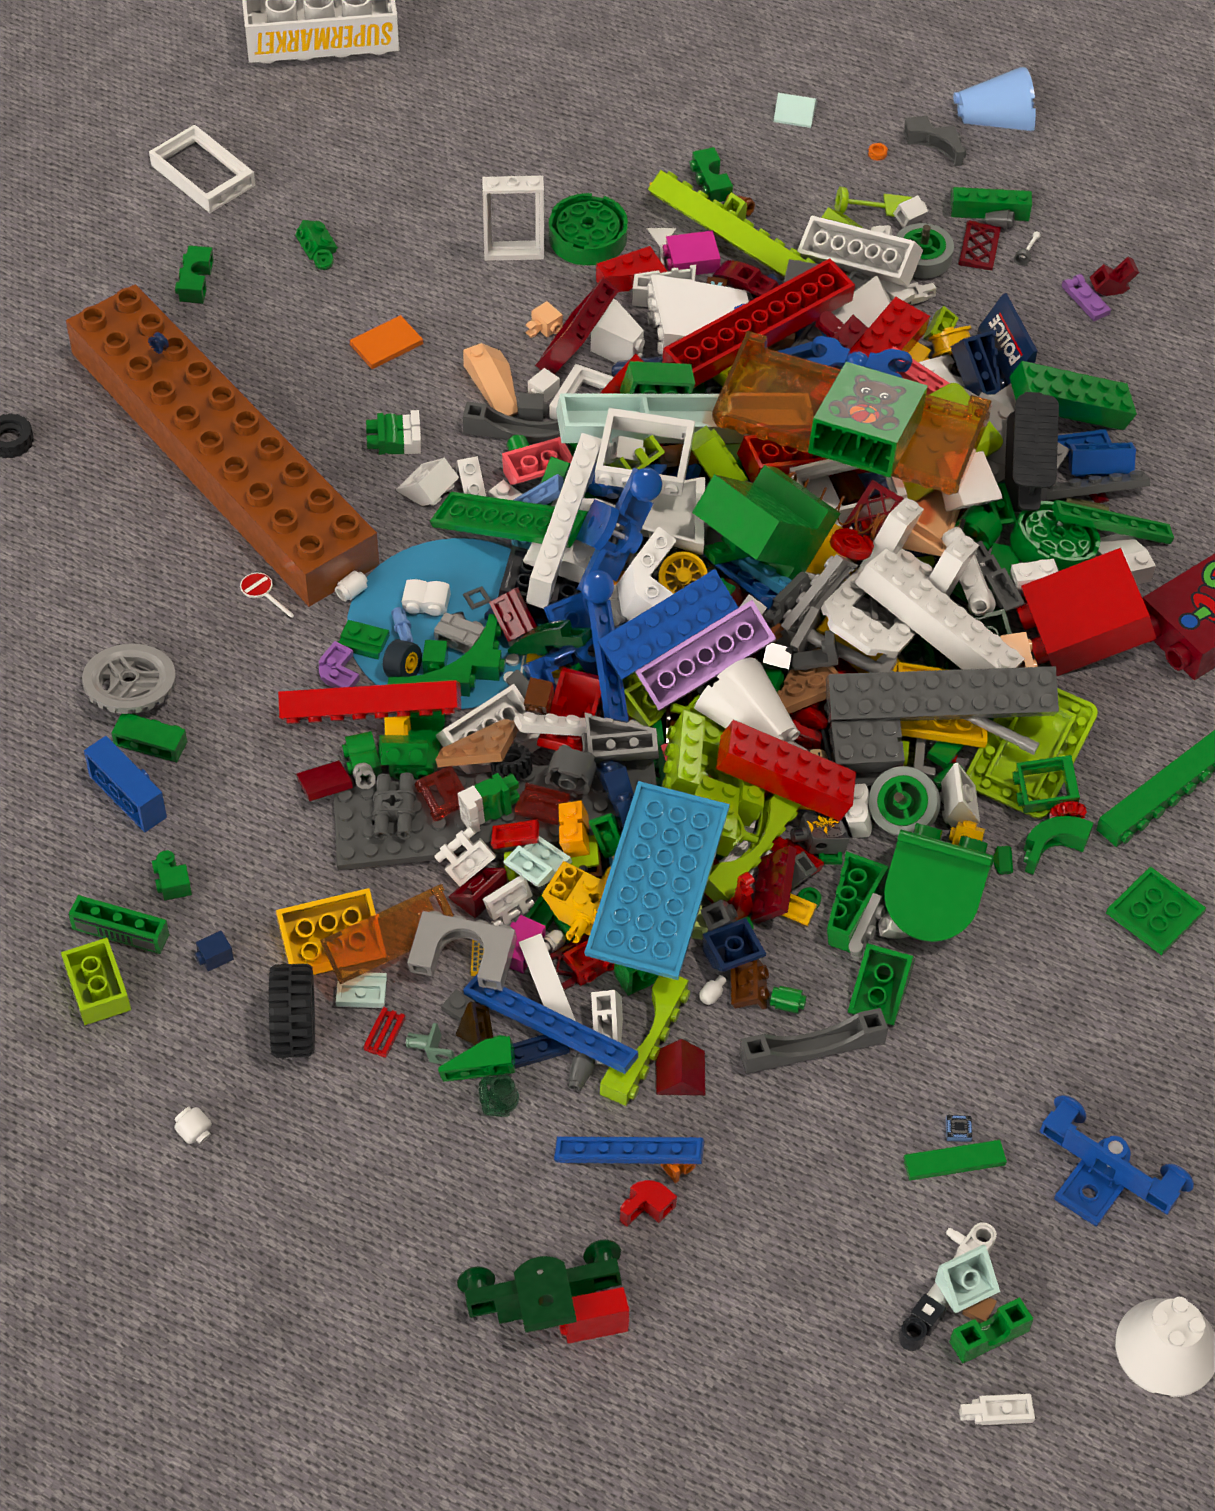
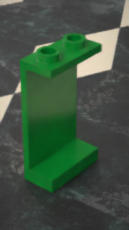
M434 711L431 716H419V712L411 713V730L408 732V735L426 737L428 743L427 766L389 765L390 777L400 780L402 773H411L414 779L417 780L436 777V758L441 747V743L436 735L444 729L446 718L442 711Z

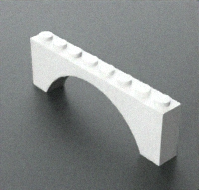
M584 433L581 434L530 576L526 599L527 604L543 609L549 605L577 513L586 490L592 483L595 475L602 441L600 438Z

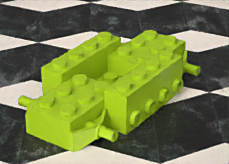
M698 695L688 706H682L674 702L671 704L670 711L680 714V717L674 726H670L667 731L666 738L669 739V743L665 749L667 760L664 764L663 772L666 775L662 787L730 804L716 854L727 857L738 843H742L743 840L757 844L759 835L747 832L744 828L745 826L750 827L754 820H758L761 809L764 807L765 790L716 769L720 736L726 728L694 708L701 696Z

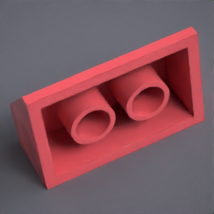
M561 437L502 453L503 472L510 485L544 476L550 457L571 464L573 456L566 444L561 443Z

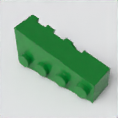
M846 851L839 885L836 890L835 902L833 903L827 927L828 945L850 953L849 943L872 894L875 893L882 896L885 891L889 866Z

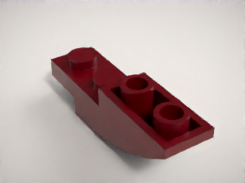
M734 260L724 261L712 275L716 278L728 279L727 285L735 289H744L758 297L779 286L776 280L763 275L760 269Z

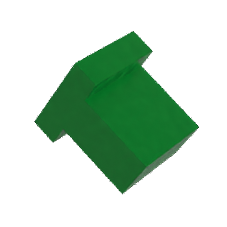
M767 465L763 466L754 483L714 474L692 512L722 534L720 540L723 541L724 537H726L754 559L759 560L765 565L772 566L778 574L791 580L800 572H806L841 514L778 468Z

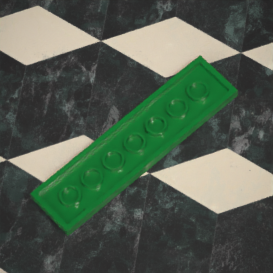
M450 492L431 518L430 523L435 528L542 544L555 506ZM578 511L566 548H570L575 542L588 511Z

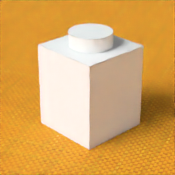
M919 196L900 203L893 214L902 228L922 221L928 210L926 204L921 201Z
M545 368L528 381V393L544 394V402L554 397L560 389V378Z

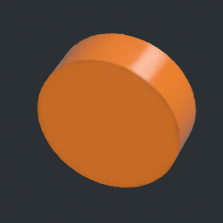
M874 143L869 146L868 155L873 160H883L887 157L888 148L884 144Z

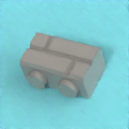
M445 612L434 629L435 640L447 641L449 648L466 653L478 641L485 627L480 622L465 620L459 614L452 615Z

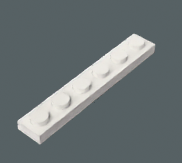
M525 712L524 714L516 713L514 723L520 732L582 736L584 732L587 733L586 719L575 715L564 717L555 714L536 715L531 712ZM635 719L629 721V723L642 725Z

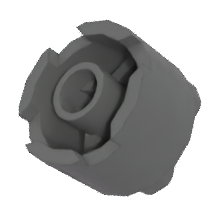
M567 745L559 746V749L552 755L545 776V783L547 785L551 784L555 787L554 792L564 797L576 798L577 794H584L586 796L590 791L597 769L594 761L595 756L591 752H581Z

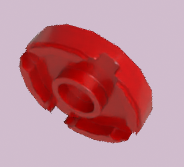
M837 529L830 539V545L834 551L849 559L865 560L871 556L874 549L872 540L867 535H863V537L858 535V531L854 529Z

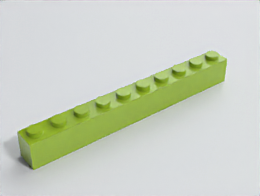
M660 170L648 188L653 196L707 230L713 231L715 235L784 278L789 259L815 263L810 258L806 260L801 258L802 254L794 248H791V250L785 248L786 244L777 238L772 240L769 238L770 234L761 228L759 231L753 228L755 225L749 220H740L738 218L739 215L733 210H724V205L714 199L713 202L708 200L709 196L701 190H698V192L692 190L693 186L686 181L681 183L677 180L678 177L670 171L665 173Z

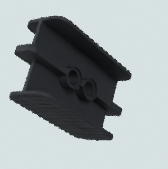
M1025 392L1020 395L1015 403V411L1011 412L1007 417L1004 482L1014 512L1038 511L1041 501H1047V488L1053 486L1057 479L1059 403L1053 396L1043 395L1039 392Z

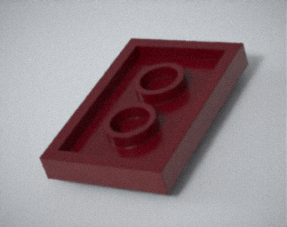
M789 845L760 857L761 862L758 864L759 871L755 884L756 891L751 921L760 924L788 913L797 848Z

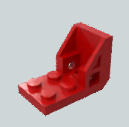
M563 667L553 697L550 714L564 717L575 715L579 718H585V713L592 714V716L600 717L602 697L599 677ZM541 733L538 736L537 746L558 750L559 746L567 745L572 749L583 752L582 736Z

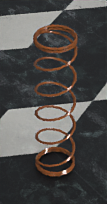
M794 471L790 472L788 476L791 478L794 475L793 480L797 482V473ZM809 479L806 480L804 488L807 487ZM827 487L824 488L822 495L820 496L821 500L823 499ZM844 495L842 496L838 506L835 508V510H837L838 512L845 498ZM860 504L856 514L848 522L841 523L838 517L839 524L846 525L855 518V529L858 531L857 518L862 504ZM878 512L876 519L870 527L863 532L858 531V533L863 534L873 526L871 539L875 540L877 527L883 518L884 524L887 515L883 514L880 516V512Z

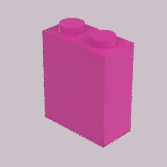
M713 231L666 236V244L663 245V255L668 258L666 259L668 271L672 268H678V270L690 269L691 265H696V275L715 273L720 267L721 258Z

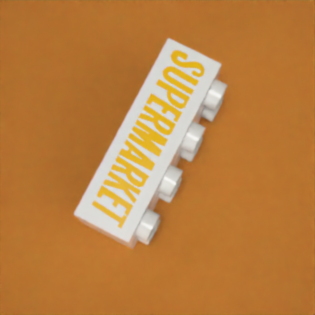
M242 0L249 63L261 62L269 64L278 60L298 59L306 61L315 57L336 56L344 58L353 54L373 53L381 55L391 51H399L395 0Z

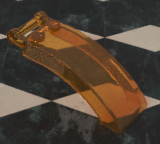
M443 884L437 885L320 940L339 984H343L411 951L422 911H434L429 897L435 895L443 915L453 917L454 914L443 892L445 890Z

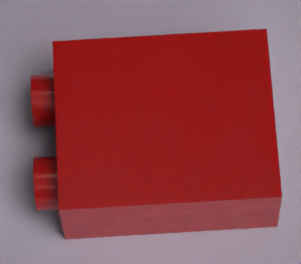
M1121 548L1021 586L1027 602L1024 606L1016 609L1024 630L1036 627L1040 635L1031 639L1032 651L1037 664L1040 665L1050 661L1052 667L1056 666V676L1157 639L1150 615Z

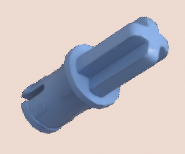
M401 607L394 608L391 612L395 623L394 630L399 634L400 640L413 643L410 631L411 623L407 620L405 609H401Z

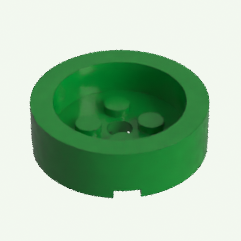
M592 193L569 196L558 202L552 209L549 218L550 246L559 257L578 265L591 266L615 258L621 254L627 243L628 219L626 212L620 204L606 196H603V198L594 197Z
M1041 501L1038 511H1022L1010 533L1011 547L1023 563L1054 559L1058 571L1095 558L1100 548V536L1096 528L1082 527L1077 524L1063 523L1056 520L1052 508L1054 502Z

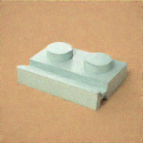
M338 972L336 1007H385L387 973Z

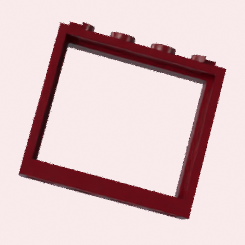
M602 278L571 312L535 366L540 370L545 368L555 375L583 345L619 290Z

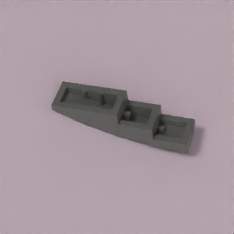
M982 541L977 542L979 547L976 550L978 555L976 558L988 589L992 591L997 605L1001 609H1005V612L1024 606L1025 602L1006 569H1001L994 555H989Z

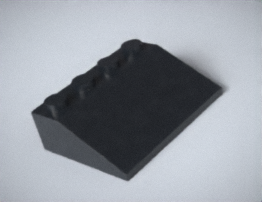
M512 546L498 597L512 589L518 588L526 603L530 576L534 566L523 562L529 549ZM557 576L549 605L581 592L577 590L579 583ZM526 603L532 617L548 621L543 608Z

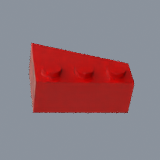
M651 246L597 263L596 281L599 283L604 278L617 288L619 292H627L633 289L634 274L658 270L660 273L668 271Z

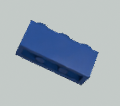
M1132 442L1069 444L1068 468L1071 474L1076 477H1085L1087 474H1095L1101 477L1112 473H1121L1123 475L1135 470L1136 448Z

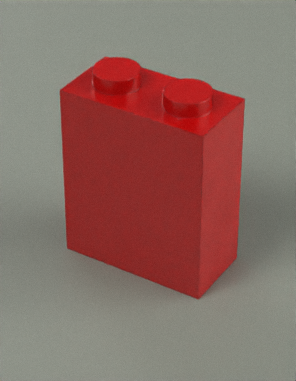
M624 1287L572 1297L577 1322L559 1326L561 1336L566 1335L567 1344L628 1332L630 1310Z

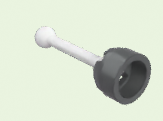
M1039 232L1033 233V238L1026 249L1017 251L1014 256L1016 264L1021 266L1028 265L1031 260L1029 250L1036 239L1040 238Z

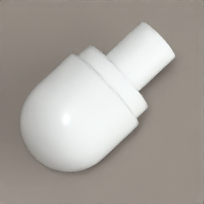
M553 930L543 937L548 952L552 953L564 946L566 937L563 932Z
M719 975L715 981L710 980L699 993L701 1002L706 1005L714 1004L722 995V986L726 983V978Z

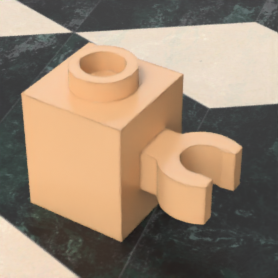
M549 302L543 303L532 310V320L526 324V327L530 330L526 331V334L531 338L535 337L539 331L547 338L552 334H557L563 325V315Z

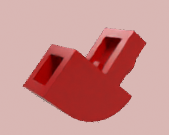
M644 1180L637 1182L630 1187V1198L625 1200L620 1207V1221L628 1227L645 1211L660 1223L676 1207L677 1196L665 1185L657 1181Z

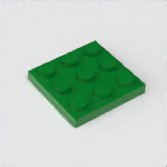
M1150 866L1107 908L1106 914L1160 955H1163L1205 913L1206 907Z

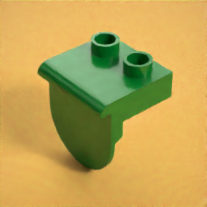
M916 823L913 833L902 829L899 832L885 884V903L893 922L909 936L923 941H943L961 933L974 919L984 887H987L994 857L986 853L988 846L986 842L961 836L959 845L951 844L940 840L942 830Z

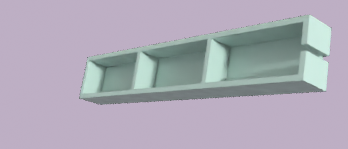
M560 393L556 408L561 443H578L582 433L602 439L609 408L695 421L694 433L707 426L710 430L715 429L724 443H741L743 437L748 435L812 429L813 414L808 394ZM612 429L609 443H612V439L617 436L643 440L651 435ZM653 435L658 443H684V440Z

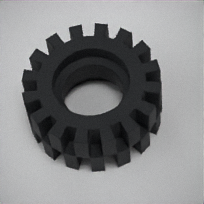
M514 744L513 747H510L503 761L490 762L492 775L499 773L501 778L513 774L516 780L520 781V778H527V775H530L531 771H533L531 752L523 745L518 747V744Z

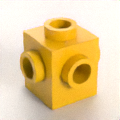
M963 820V823L958 822L956 828H951L949 840L953 841L952 844L959 845L961 836H968L969 838L982 841L985 829L976 827L977 823Z

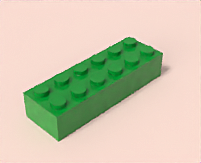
M1021 361L1009 377L1015 400L1025 392H1039L1043 395L1053 396L1059 403V417L1125 430L1137 415L1127 383Z

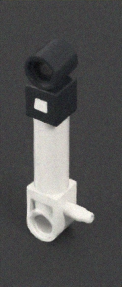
M988 1223L976 1224L967 1236L952 1228H948L946 1231V1235L960 1245L954 1258L983 1244L986 1245L988 1254H990L996 1240V1231ZM983 1237L987 1242H981L977 1238ZM936 1282L927 1294L924 1293L912 1309L910 1317L902 1323L899 1342L906 1350H919L924 1344L926 1335L930 1336L949 1307V1303ZM913 1331L918 1334V1337H911L907 1332Z

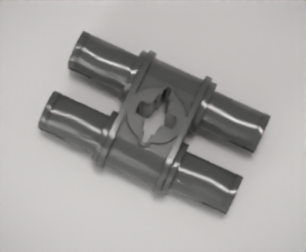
M402 773L400 775V788L396 791H390V775L379 774L377 776V791L373 795L374 811L372 812V818L375 821L374 837L376 839H387L388 823L398 821V837L402 839L411 837V824L415 818L414 801L416 800V794L413 791V774Z

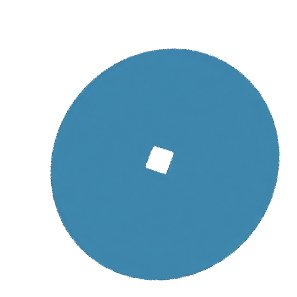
M440 539L412 546L393 555L377 566L366 577L368 580L367 588L353 598L347 621L352 620L387 629L390 633L386 645L379 655V659L353 653V657L363 673L375 685L388 684L389 677L386 676L383 670V657L388 645L392 641L400 639L399 634L394 630L395 623L391 612L396 607L403 608L402 597L406 580L417 579L426 582L439 581L448 583L451 595L447 613L463 612L466 620L480 622L486 627L487 620L484 619V614L491 608L490 604L488 603L472 610L463 594L482 586L491 601L498 598L511 549L478 539ZM481 592L470 595L474 604L485 600ZM405 611L407 620L411 623L410 631L413 643L418 644L423 658L425 640H435L434 629L443 615L432 616L425 612L410 614ZM532 617L538 625L549 623V621ZM502 630V636L497 637V641L500 642L499 650H501L502 659L506 660V657L510 655L508 654L510 646ZM448 647L447 665L453 663L465 653ZM525 655L524 664H526L527 655ZM519 656L520 662L516 666H509L506 662L505 672H501L499 681L476 679V686L471 688L470 697L461 696V709L479 707L510 687L504 681L503 676L509 671L514 672L517 669L521 671L523 656ZM421 663V667H420V670H419V672H418L417 675H422V674H423V665H422V663ZM523 668V673H522V674H523V675L526 677V679H527L526 673H525L524 668Z

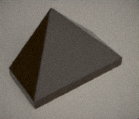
M472 1001L469 1002L456 1031V1036L474 1045L485 1039L493 1038L489 1008Z

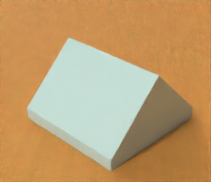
M778 93L774 122L811 128L817 100L815 98Z
M984 1244L939 1265L935 1282L955 1313L1000 1292L988 1250Z

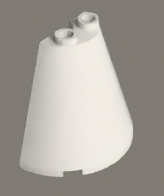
M705 477L685 480L682 496L660 493L657 498L650 501L653 503V506L640 533L644 537L650 538L656 529L660 527L676 539L674 547L703 555L704 521L692 512L705 491ZM620 525V530H623L625 526Z
M755 658L739 660L723 670L717 676L719 681L714 682L713 687L710 685L706 687L694 707L697 711L724 728H727L734 719L786 742H792L800 735V731L793 723L763 666Z

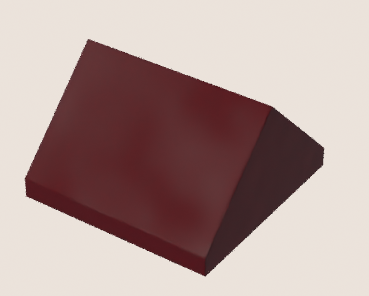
M482 868L448 897L468 914L476 918L486 909L483 899L507 884V872L504 868Z
M679 1039L660 1048L656 1058V1095L705 1096V1051L684 1039Z

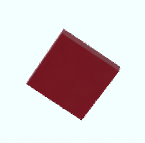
M340 760L296 773L297 780L309 801L353 788L352 781Z

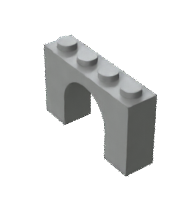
M422 911L407 962L410 972L433 977L440 953L445 945L458 938H469L477 941L484 948L477 975L479 986L503 991L517 942L515 929L503 924L499 926L490 925L483 920L470 921L459 915L450 917L438 911Z

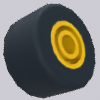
M396 639L388 645L383 657V670L387 677H410L418 674L422 663V653L418 644Z

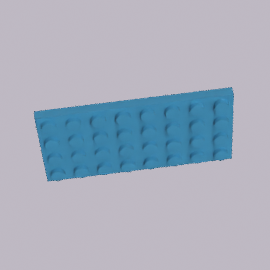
M638 781L584 952L585 956L675 980L679 979L730 804Z

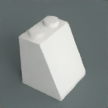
M615 299L612 300L591 332V352L614 363L630 360L635 353L642 359L644 358L643 346L645 344V340H643L644 330Z
M975 449L962 451V455L956 456L955 452L943 455V459L936 461L946 512L985 505L1002 499V494L983 451L975 452Z

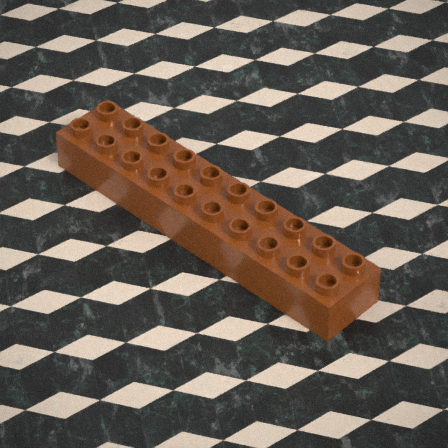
M136 284L119 290L117 294L94 306L85 308L82 312L66 320L72 354L308 607L334 593L337 583L352 571L366 574L379 566L377 532ZM156 332L161 333L169 343V347L163 349V352L160 354L153 351L154 348H151L152 346L148 343V338L154 337Z

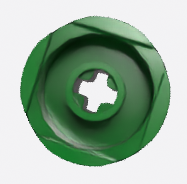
M982 506L969 507L954 526L961 528L965 536L972 538L975 543L982 541L987 551L998 540L1002 531V524L999 518L993 512H985Z

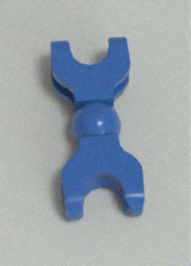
M817 336L811 346L814 355L818 357L806 359L802 370L804 375L809 378L825 381L838 376L845 362H850L903 378L895 372L908 371L913 360L908 352L896 349H887L881 353L870 352L869 357L860 351L850 354V349L841 346L840 342L835 338Z

